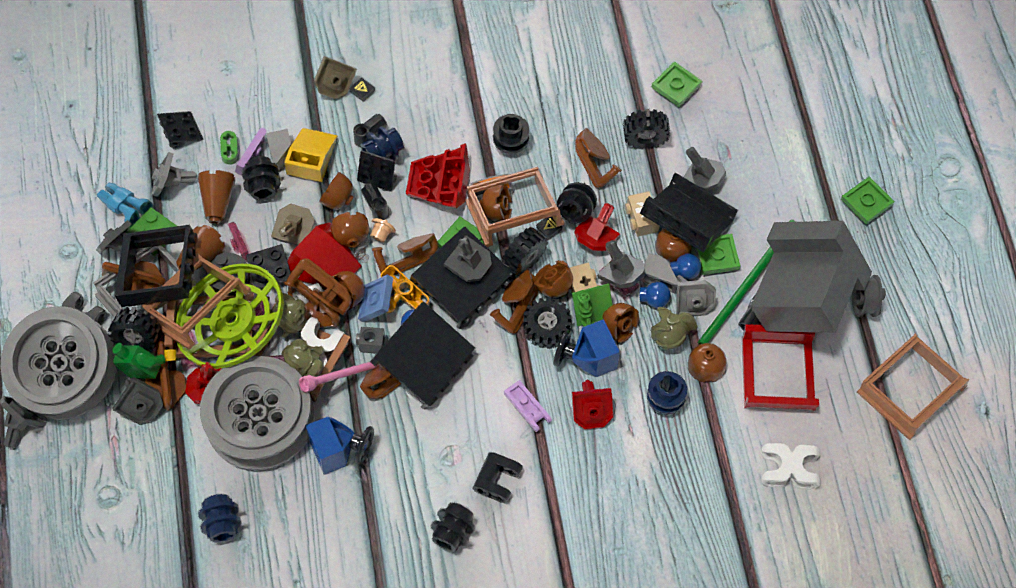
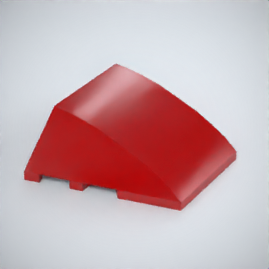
M466 143L460 145V148L451 151L447 149L440 155L434 156L432 154L412 161L406 195L453 208H458L465 203L470 174Z
M331 222L317 225L291 252L287 261L290 272H292L302 259H310L330 276L342 271H351L356 274L362 265L349 247L341 245L334 239L331 232ZM305 270L298 278L302 282L318 283L322 289H327V287Z

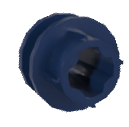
M381 126L377 129V136L372 132L366 134L367 141L361 143L362 151L384 158L390 157L395 161L399 158L398 152L405 148L403 140L395 128L386 130Z
M670 371L657 373L648 384L647 400L649 405L661 414L678 412L686 402L687 384L677 373Z
M216 494L205 498L201 502L202 508L198 511L199 520L204 521L200 525L201 532L206 534L207 538H210V541L215 543L226 542L235 538L236 534H238V528L242 524L241 518L236 515L239 512L238 504L233 502L232 498H229L227 494Z

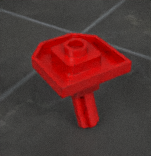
M605 203L598 217L593 218L590 216L585 222L580 223L574 231L577 241L593 251H606L607 242L619 239L620 233L610 228V223H608L614 211V206Z
M210 362L197 367L187 376L185 389L187 397L195 404H200L208 383L222 368L213 369Z
M587 379L585 382H582L583 391L571 392L573 420L583 429L605 427L613 418L612 389L594 390L593 382Z

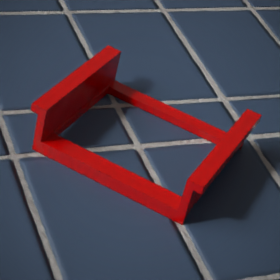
M745 324L742 336L744 409L764 407L809 409L815 411L819 407V398H815L812 341L815 337V332L766 331L763 325ZM752 342L804 344L806 398L754 396Z

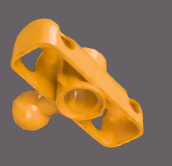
M389 265L381 273V277L385 275L393 277L392 291L395 292L390 298V307L386 313L395 311L396 303L399 300L405 301L410 307L416 309L423 302L421 300L422 295L427 298L426 304L430 305L429 297L395 266ZM395 270L400 274L399 279L394 276ZM403 288H409V289H410V290H409L408 292H406V293L401 292V290H402Z

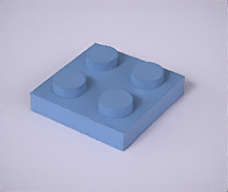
M385 275L364 285L365 295L360 303L358 320L365 322L388 312L393 289V277Z

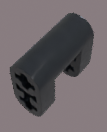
M489 452L472 489L480 495L501 503H507L511 491L494 482L499 471L512 477H519L523 466L515 460Z

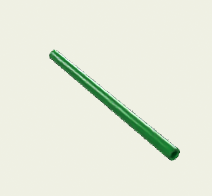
M771 247L768 248L699 339L698 345L709 343L770 263L774 254Z

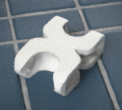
M311 317L302 329L301 337L312 347L323 346V353L319 356V360L323 363L322 369L318 374L319 376L328 362L326 356L332 355L345 333L335 330L329 338L319 339L317 333L320 328V322L317 318Z
M768 443L761 447L762 456L765 459L775 461L779 466L778 470L766 471L763 474L762 484L764 486L782 488L786 486L788 480H791L793 486L797 489H816L821 485L820 476L807 472L803 467V463L813 462L819 458L820 449L817 446L798 445L793 452L790 451L787 445L782 443Z

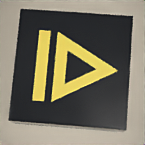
M362 77L349 88L350 92L361 101L366 100L375 91V87Z
M552 216L544 218L536 224V228L548 240L563 230V226L557 227Z

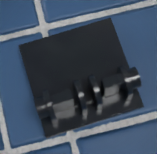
M191 111L157 114L160 121L159 124L163 127V133L166 139H168L171 148H179L180 142L203 140Z
M361 150L357 181L365 184H376L378 188L391 192L393 183L397 179V176L394 175L396 161Z
M283 244L246 254L248 264L267 270L278 283L286 281L291 274ZM251 273L253 284L257 288H263L269 282L266 278Z

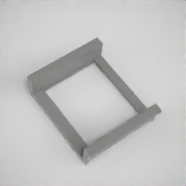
M162 246L143 248L137 253L136 263L157 250L158 254L176 273L179 271L176 260ZM108 272L93 283L97 289L95 296L115 318L119 310H123V308L103 286L118 275ZM191 277L192 287H194L197 283ZM169 301L161 302L155 310L157 311Z

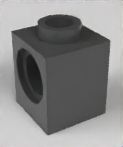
M361 326L360 334H356V345H359L361 353L377 354L384 346V328ZM370 338H371V339H374L372 342H367V341H366L367 339H370Z

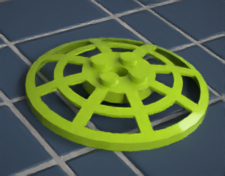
M233 264L220 268L230 275L238 273V278L243 284H245L246 273L260 275L269 282L263 290L254 285L245 284L250 287V292L257 294L251 303L243 299L244 294L234 288L231 292L236 291V298H230L224 302L221 300L216 305L217 308L213 311L211 318H203L195 325V335L198 344L189 350L177 342L181 352L191 362L198 366L206 364L192 355L204 349L210 354L219 356L216 363H210L213 369L231 367L251 358L272 338L283 314V293L276 279L267 270L259 266ZM209 273L192 287L189 298L184 299L178 309L175 319L176 324L182 327L192 318L187 316V313L200 293L205 291L210 299L217 294L210 285L219 280L218 278ZM274 287L278 294V310L270 314V304L267 295ZM263 301L265 314L256 316L254 309ZM236 317L235 321L229 323L230 320ZM274 320L268 333L257 344L256 341L264 332L268 322ZM262 323L259 331L252 338L249 332L253 325ZM202 326H210L213 334L203 339ZM243 338L246 344L230 350L234 341ZM217 339L225 342L222 351L213 349L208 345ZM250 347L251 350L246 354L225 362L227 356L237 354Z

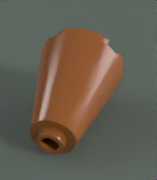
M210 170L203 171L198 174V182L205 219L211 224H219L225 218L236 180L234 174L227 171L216 170L215 174H209Z
M203 225L202 227L196 226L193 229L194 233H197L198 242L195 244L196 254L198 253L205 260L211 262L217 255L225 251V243H222L220 233L214 228ZM183 249L176 261L179 270L181 269Z

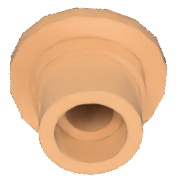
M373 218L371 221L375 224L370 236L384 243L391 232H396V229L386 219Z

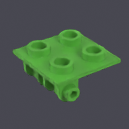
M609 283L572 293L577 326L582 325L585 327L602 320L603 313L612 306Z

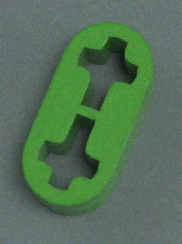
M225 131L220 136L221 158L227 165H232L238 160V141L233 131ZM228 138H231L230 144H227ZM228 151H231L232 154L230 158H227Z

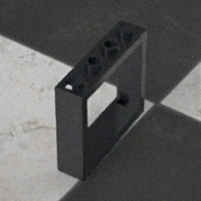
M190 224L124 234L115 289V298L121 307L189 298L190 290H192L191 277L194 274L193 260L196 258L195 244L198 242L197 233H194ZM184 242L179 284L132 291L138 249Z

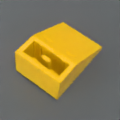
M302 128L284 162L286 174L322 182L338 135Z

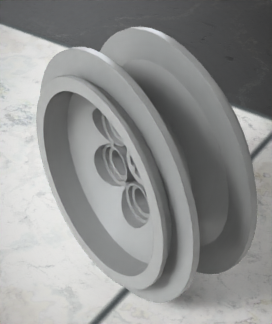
M63 306L40 309L21 320L11 331L4 344L0 365L4 385L16 402L40 416L57 420L81 416L92 410L104 399L114 382L117 367L113 364L115 357L113 353L114 343L110 341L111 337L108 336L107 331L100 324L79 310ZM57 344V349L51 352L52 347ZM76 345V350L70 352L71 347ZM46 361V366L40 369L42 362ZM82 361H84L85 364H84L83 368L79 369V368H78L79 364H80ZM54 378L53 384L48 386L49 380ZM73 378V383L68 386V380Z
M252 356L240 364L222 368L216 373L202 395L200 418L212 447L220 457L240 468L261 470L285 463L304 447L309 439L306 425L314 422L315 415L310 393L303 392L300 389L299 379L302 376L296 369L276 358ZM255 396L259 397L255 401H250ZM278 401L275 405H270V402ZM239 410H244L242 414H236ZM282 418V421L278 423L274 422L275 419ZM245 427L249 428L246 432H240ZM264 431L268 432L265 436H259Z

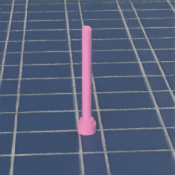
M367 362L318 377L306 375L299 379V386L303 392H309L314 390L319 384L376 367L371 362Z

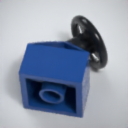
M604 320L582 327L576 345L570 343V330H566L563 333L554 355V366H559L563 358L566 357L573 360L577 366L595 377L618 369L620 351Z
M329 416L306 425L309 443L324 475L345 467L351 449L356 450L355 462L362 464L369 453L374 438V428L372 426H368L361 436L356 433L354 434V431Z

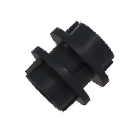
M506 114L499 117L493 126V143L496 148L508 154L524 150L529 142V124L524 118L516 114Z
M260 155L249 159L242 170L244 190L256 200L272 198L281 185L280 177L278 176V166L266 156Z
M585 182L569 183L557 199V208L560 210L561 216L569 221V223L585 222L590 218L597 206V196L593 189L585 184Z
M450 502L447 508H441L437 512V516L441 521L435 520L431 523V529L433 530L432 541L442 549L456 552L459 546L468 544L469 538L466 534H471L475 530V525L472 523L474 514L467 507Z

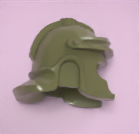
M283 293L284 307L279 325L285 330L281 337L286 338L290 333H297L302 330L307 323V319L305 318L304 302L301 299L295 300L292 296ZM278 295L275 298V306L273 309H270V314L278 310Z
M658 307L657 311L661 321L651 327V338L658 346L665 350L679 347L686 340V335L689 334V331L698 329L696 319L689 313L683 312L677 315L667 308Z
M297 339L290 345H287L282 351L284 361L296 369L302 377L306 375L317 377L323 366L322 361L319 360V356L322 355L324 350L323 346L312 347L307 344L306 340Z

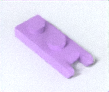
M265 128L259 129L237 163L235 170L237 174L242 176L245 163L254 156L259 155L262 149L260 146L265 139Z
M520 380L504 390V395L535 432L540 430L536 422L542 418L548 423L552 421L549 414Z

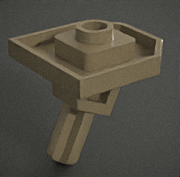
M324 56L314 79L317 91L333 99L346 95L357 69Z
M294 204L281 208L278 212L271 237L299 245L313 230L315 219L310 209Z

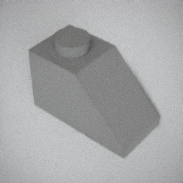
M288 129L266 133L272 162L278 166L279 172L284 167L289 148L294 142L293 135L289 136Z
M649 253L644 264L646 275L640 281L647 284L662 282L668 286L671 293L675 294L678 281L668 261L660 255Z

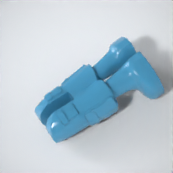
M108 182L105 185L108 192L101 189L97 193V197L106 204L108 209L116 214H124V221L128 220L131 223L129 228L140 219V214L144 215L151 207L153 208V203L148 199L135 198L133 192L119 187L115 183Z

